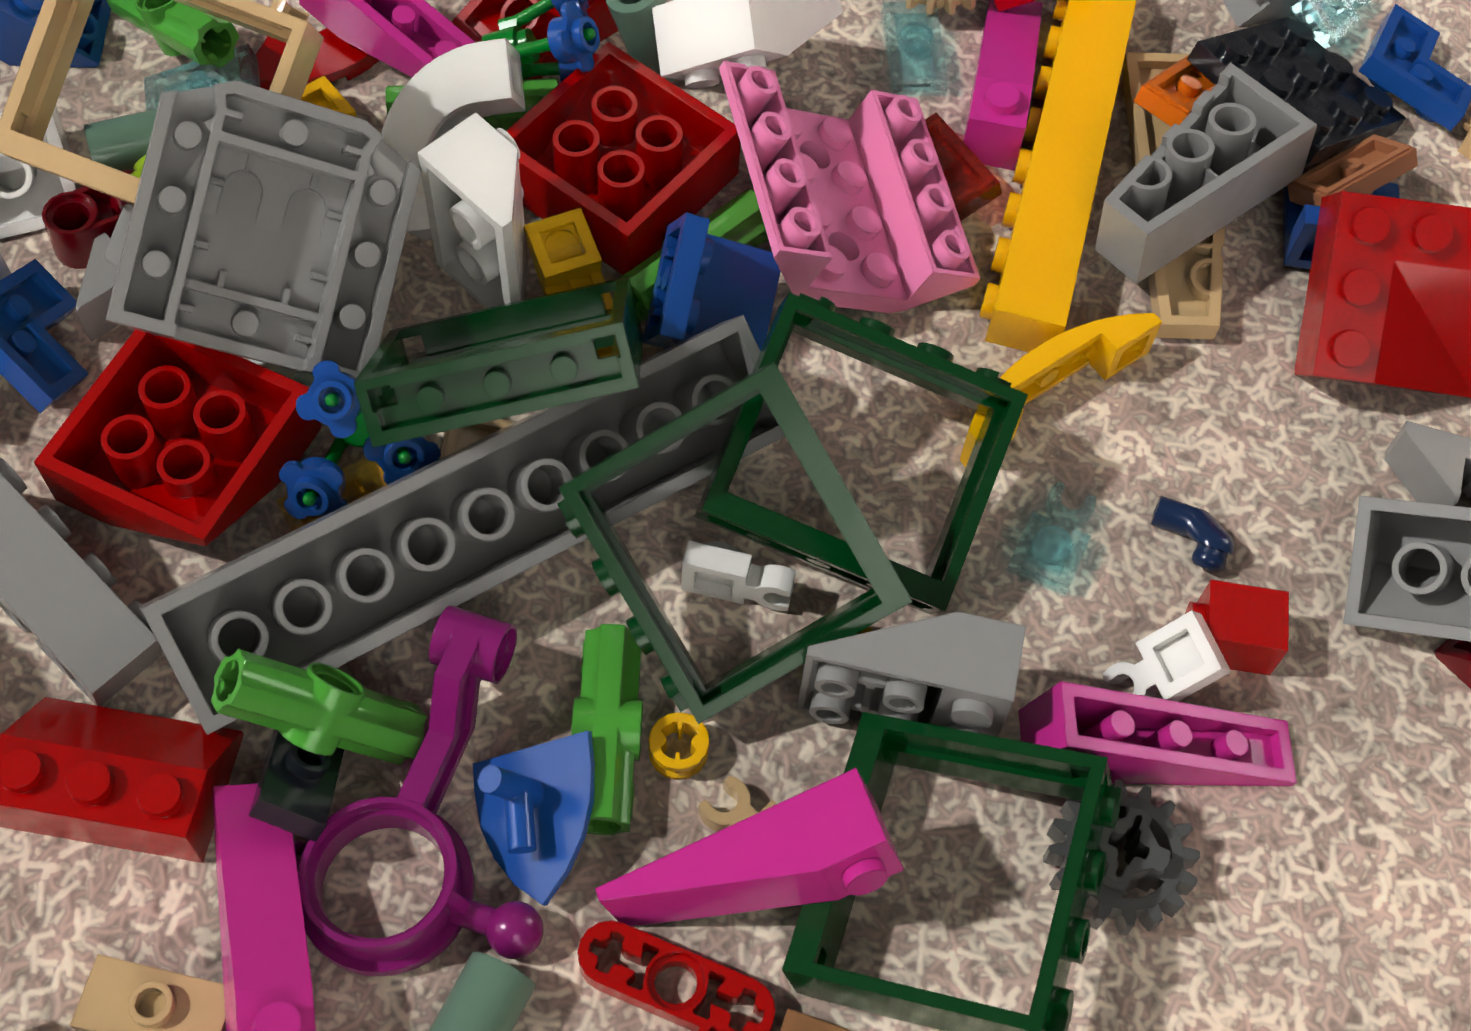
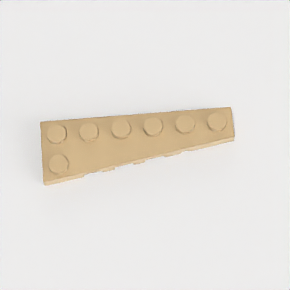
M1125 53L1121 73L1133 167L1145 155L1151 156L1161 145L1163 135L1171 128V126L1133 101L1144 83L1189 54ZM1225 226L1148 276L1152 313H1155L1162 320L1155 338H1215L1221 321L1224 261L1221 250L1225 241Z

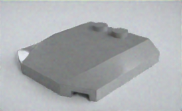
M241 81L217 83L211 87L177 92V90L162 92L105 321L313 375L312 370L317 363L332 360L339 365L341 372L349 373L357 378L379 347L421 170L413 162H407L382 139L383 135L367 120Z

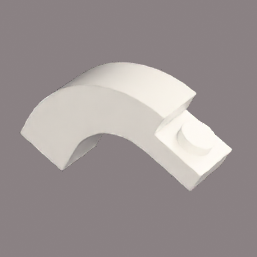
M506 38L467 44L438 56L418 71L403 87L386 117L381 133L383 135L382 139L407 162H413L420 169L418 152L475 112L483 118L492 115L526 111L520 53ZM420 174L407 232L422 240H431L432 234L422 176Z

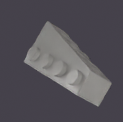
M1230 63L1220 73L1219 81L1210 92L1205 90L1193 103L1191 113L1181 124L1177 125L1174 123L1163 135L1161 145L1151 156L1145 155L1105 198L1095 251L1135 284H1138L1302 176L1317 124Z
M0 458V607L25 633L32 631L38 638L36 643L40 649L96 706H102L162 656L161 647L139 607L142 604L134 600L126 606L110 589L117 581L108 568L91 552L81 558L65 542L72 536L68 527L47 505L36 511L25 500L21 493L27 489L26 484L5 460Z

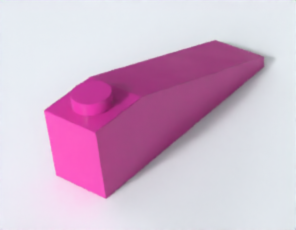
M299 0L301 7L337 37L410 77H413L438 56L452 49L476 43L425 0Z
M989 0L960 161L1015 170L1026 130L1033 88L1042 2L1033 1L999 12L994 0Z
M1060 681L1018 710L1022 742L1108 757L1112 783L1115 780H1123L1124 784L1293 786L1297 784L1288 722L1285 720Z
M854 768L595 888L598 901L618 922L635 927L835 901L849 895H865L882 887L888 880V877L903 871L904 867L874 797L857 768Z
M258 783L213 786L212 799L226 1031H316L312 977L293 833L249 816Z

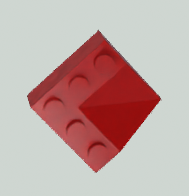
M607 42L592 55L594 68L591 71L581 72L577 68L506 131L514 139L520 150L519 169L521 186L524 190L523 206L541 219L581 208L602 261L620 274L625 275L661 249L667 226L686 212L696 215L739 173L741 143L733 122L664 77H661L610 42Z
M1340 191L1322 197L1295 362V375L1471 398V208Z
M134 330L35 459L34 464L58 502L110 526L206 547L282 482L279 477L282 466L288 461L298 462L322 426L321 422L316 419H302L296 410L297 398L300 395L306 394L310 387L240 356Z

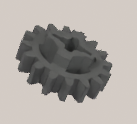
M1115 780L1113 787H1118L1122 790L1118 816L1120 819L1117 820L1114 829L1103 827L1098 850L1106 852L1104 880L1099 895L1088 893L1085 906L1092 910L1090 918L1091 928L1098 930L1106 918L1109 917L1115 919L1119 935L1127 936L1134 927L1136 918L1139 919L1141 925L1149 932L1155 930L1162 922V913L1173 918L1185 903L1180 895H1188L1198 881L1194 875L1186 870L1192 868L1200 859V851L1183 847L1182 842L1192 832L1193 828L1190 823L1172 824L1169 817L1176 805L1171 800L1157 808L1150 804L1151 787L1144 785L1136 797L1127 796V789L1123 780ZM1066 800L1060 810L1064 819L1055 818L1046 834L1057 843L1049 845L1043 855V862L1052 866H1060L1061 869L1049 883L1052 890H1060L1081 802L1078 800ZM1126 836L1127 842L1124 850L1127 852L1125 862L1128 866L1126 865L1117 877L1116 870L1119 862L1117 861L1118 849L1115 847H1118ZM1134 888L1148 892L1150 889L1155 890L1146 896L1138 898H1122L1124 892Z

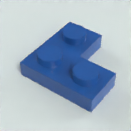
M1395 4L1382 20L1358 72L1365 75L1374 87L1387 93L1391 92L1411 105L1421 118L1429 122H1437L1451 131L1466 114L1471 101V85L1430 59L1440 32Z
M34 259L0 280V374L39 413H42L78 386L89 373L47 332L76 309L77 301Z

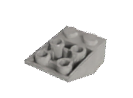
M957 611L810 645L806 653L796 708L809 710V714L814 719L828 724H844L849 719L860 722L862 713L867 712L998 737L1014 702L1026 626Z

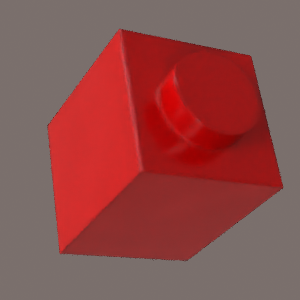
M1210 580L1197 602L1190 601L1185 614L1191 610L1202 614L1231 670L1270 676L1288 652V591Z

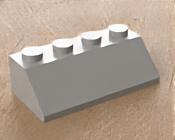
M1360 496L1343 624L1471 642V508Z

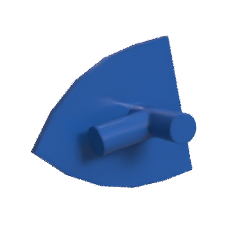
M588 730L473 763L474 793L480 828L492 856L515 886L544 906L548 905L571 872L587 835L595 791L592 732Z

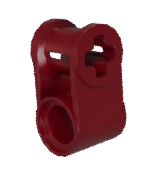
M123 170L122 172L132 174L134 170ZM85 186L73 191L59 193L50 198L43 207L42 219L57 259L63 265L70 268H86L94 239L103 233H106L111 238L123 207L130 203Z

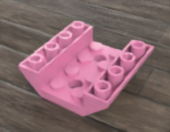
M723 61L719 71L773 257L792 294L800 296V293L816 300L823 296L832 301L836 307L893 313L905 311L972 287L981 279L917 98L871 90L849 120L786 108L775 70L759 66L747 67L745 64Z

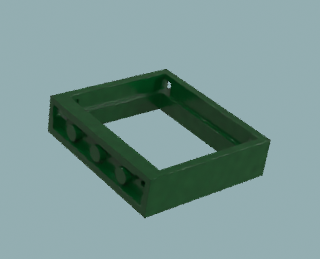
M629 276L390 330L354 381L372 447L639 388L643 332ZM615 291L612 309L607 310L603 293ZM421 335L425 351L414 353L411 357H407L402 339ZM613 346L611 354L598 356L597 349Z
M789 292L778 307L753 372L772 361L778 367L790 335L793 332L986 414L926 573H920L889 560L913 601L907 604L908 606L929 614L945 612L1028 394L1010 387V382L998 378L999 372L977 368L976 372L953 363L954 355L944 348L924 342L918 343L916 347L894 337L895 330L881 321L868 317H861L859 321H855L835 312L836 305L823 296L816 300L800 293V296ZM760 393L739 405L694 517L867 589H872L871 583L846 541L728 493L764 399Z
M774 361L569 479L559 487L565 499L557 503L567 520L565 524L575 538L578 539L585 534L599 556L591 564L600 583L611 597L621 593L634 615L626 620L634 640L645 655L655 650L668 672L660 680L669 699L672 698L680 712L689 708L698 724L803 665L808 646L853 636L913 602ZM761 393L873 588L706 683L593 490Z
M863 712L844 773L857 768L874 797L880 813L895 765L1081 801L1030 1012L1027 1015L834 968L855 895H849L835 901L802 905L782 968L796 993L811 998L943 1031H1068L1073 1011L1074 991L1065 987L1071 962L1082 964L1086 956L1091 925L1089 919L1082 918L1088 893L1099 895L1106 868V852L1100 851L1098 848L1103 827L1115 828L1121 805L1122 790L1112 785L1108 757Z

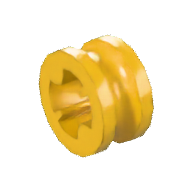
M683 712L669 713L660 718L651 728L648 738L650 762L656 771L664 777L675 780L688 779L700 772L706 764L709 754L708 731L702 722L698 724L693 715ZM677 733L678 740H681L683 734L693 738L690 749L692 756L680 759V753L676 752L675 759L665 755L667 751L666 736Z

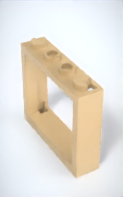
M44 0L0 118V153L27 165L134 204L140 178L43 142L94 0ZM173 0L286 43L269 90L301 100L324 39L307 21L309 13L293 8L283 0H272L270 7L252 0Z

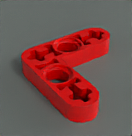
M617 921L599 922L589 928L580 939L577 951L580 973L589 985L605 994L691 1031H738L730 1027L731 1014L727 1010L711 1004L708 1019L696 1015L705 1002L708 981L712 979L721 983L716 992V998L731 1005H737L742 995L755 1000L753 1012L763 1019L759 1024L748 1021L742 1031H771L775 1015L773 996L766 986L754 978ZM612 940L620 941L622 943V956L626 960L640 966L642 965L643 952L646 951L654 954L655 956L646 967L643 989L638 990L630 986L635 980V971L620 964H614L610 968L609 973L600 972L598 970V957L592 953L594 947L606 949ZM681 967L693 975L697 987L689 1000L684 1003L672 1004L659 997L655 990V981L665 969Z

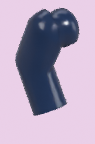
M1164 496L1159 497L1150 525L1198 542L1192 555L1193 563L1214 572L1222 571L1226 566L1228 553H1234L1233 538L1207 511Z

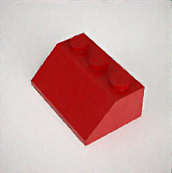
M44 697L0 734V827L203 863L214 831L213 786L228 785L244 734L239 730L220 728L207 735L199 723Z

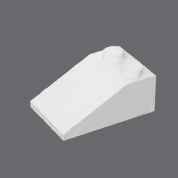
M674 0L652 7L661 77L685 81L686 88L700 89L720 83L719 75L721 74L719 67L724 60L745 64L747 67L759 66L767 69V61L788 56L842 13L841 1Z

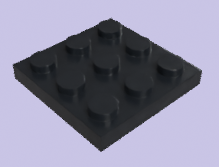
M1286 17L1198 41L1187 60L1215 85L1219 81L1220 73L1232 63L1317 124L1305 163L1306 167L1330 159L1374 134L1385 138L1390 137L1396 133L1406 119L1393 107V101L1389 95L1376 87L1368 86L1352 72L1353 67L1347 59L1325 49L1313 38V31L1299 20Z

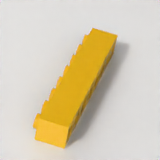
M1137 0L1056 1L1052 19L1062 21L1061 27L1051 25L1042 57L1053 61L1051 67L1041 65L1033 98L1043 100L1041 108L1031 106L1023 140L1033 143L1031 151L1020 149L1012 182L1023 185L1020 194L1010 192L1001 226L1012 228L1009 239L999 236L990 271L1001 273L998 285L988 282L979 314L980 318L990 320L985 342L1030 352L1038 345L1063 333L1066 328Z

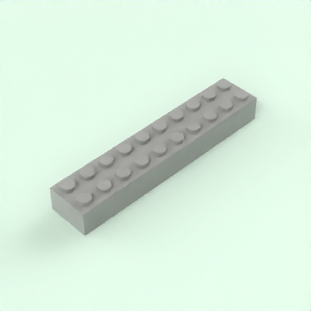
M744 315L718 323L642 360L639 388L542 409L140 605L139 607L206 734L208 735L237 720V718L217 713L211 703L214 691V676L224 657L233 655L237 649L307 670L311 663H323L338 668L435 618L446 607L450 605L456 607L588 539L586 534L578 539L575 538L565 524L567 520L557 503L565 499L559 487L569 479L750 375L761 351ZM765 400L741 459L785 437ZM738 407L593 490L612 524L615 525L710 476Z

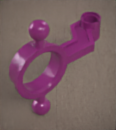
M452 605L446 607L435 625L429 646V661L431 664L438 666L434 673L429 729L397 797H373L349 804L328 818L326 827L316 842L309 840L304 843L293 839L306 935L321 955L336 966L349 972L366 976H391L419 968L437 957L453 942L462 928L487 936L491 948L498 955L507 959L527 957L540 945L544 926L540 914L534 907L525 902L510 901L494 908L473 900L475 888L474 871L467 848L456 830L437 815L438 809L475 729L480 682L484 680L498 684L510 666L517 642V628L515 625ZM384 828L410 830L432 842L443 856L444 880L435 904L417 924L393 936L363 938L344 932L327 918L322 900L325 875L333 859L348 843L365 833Z

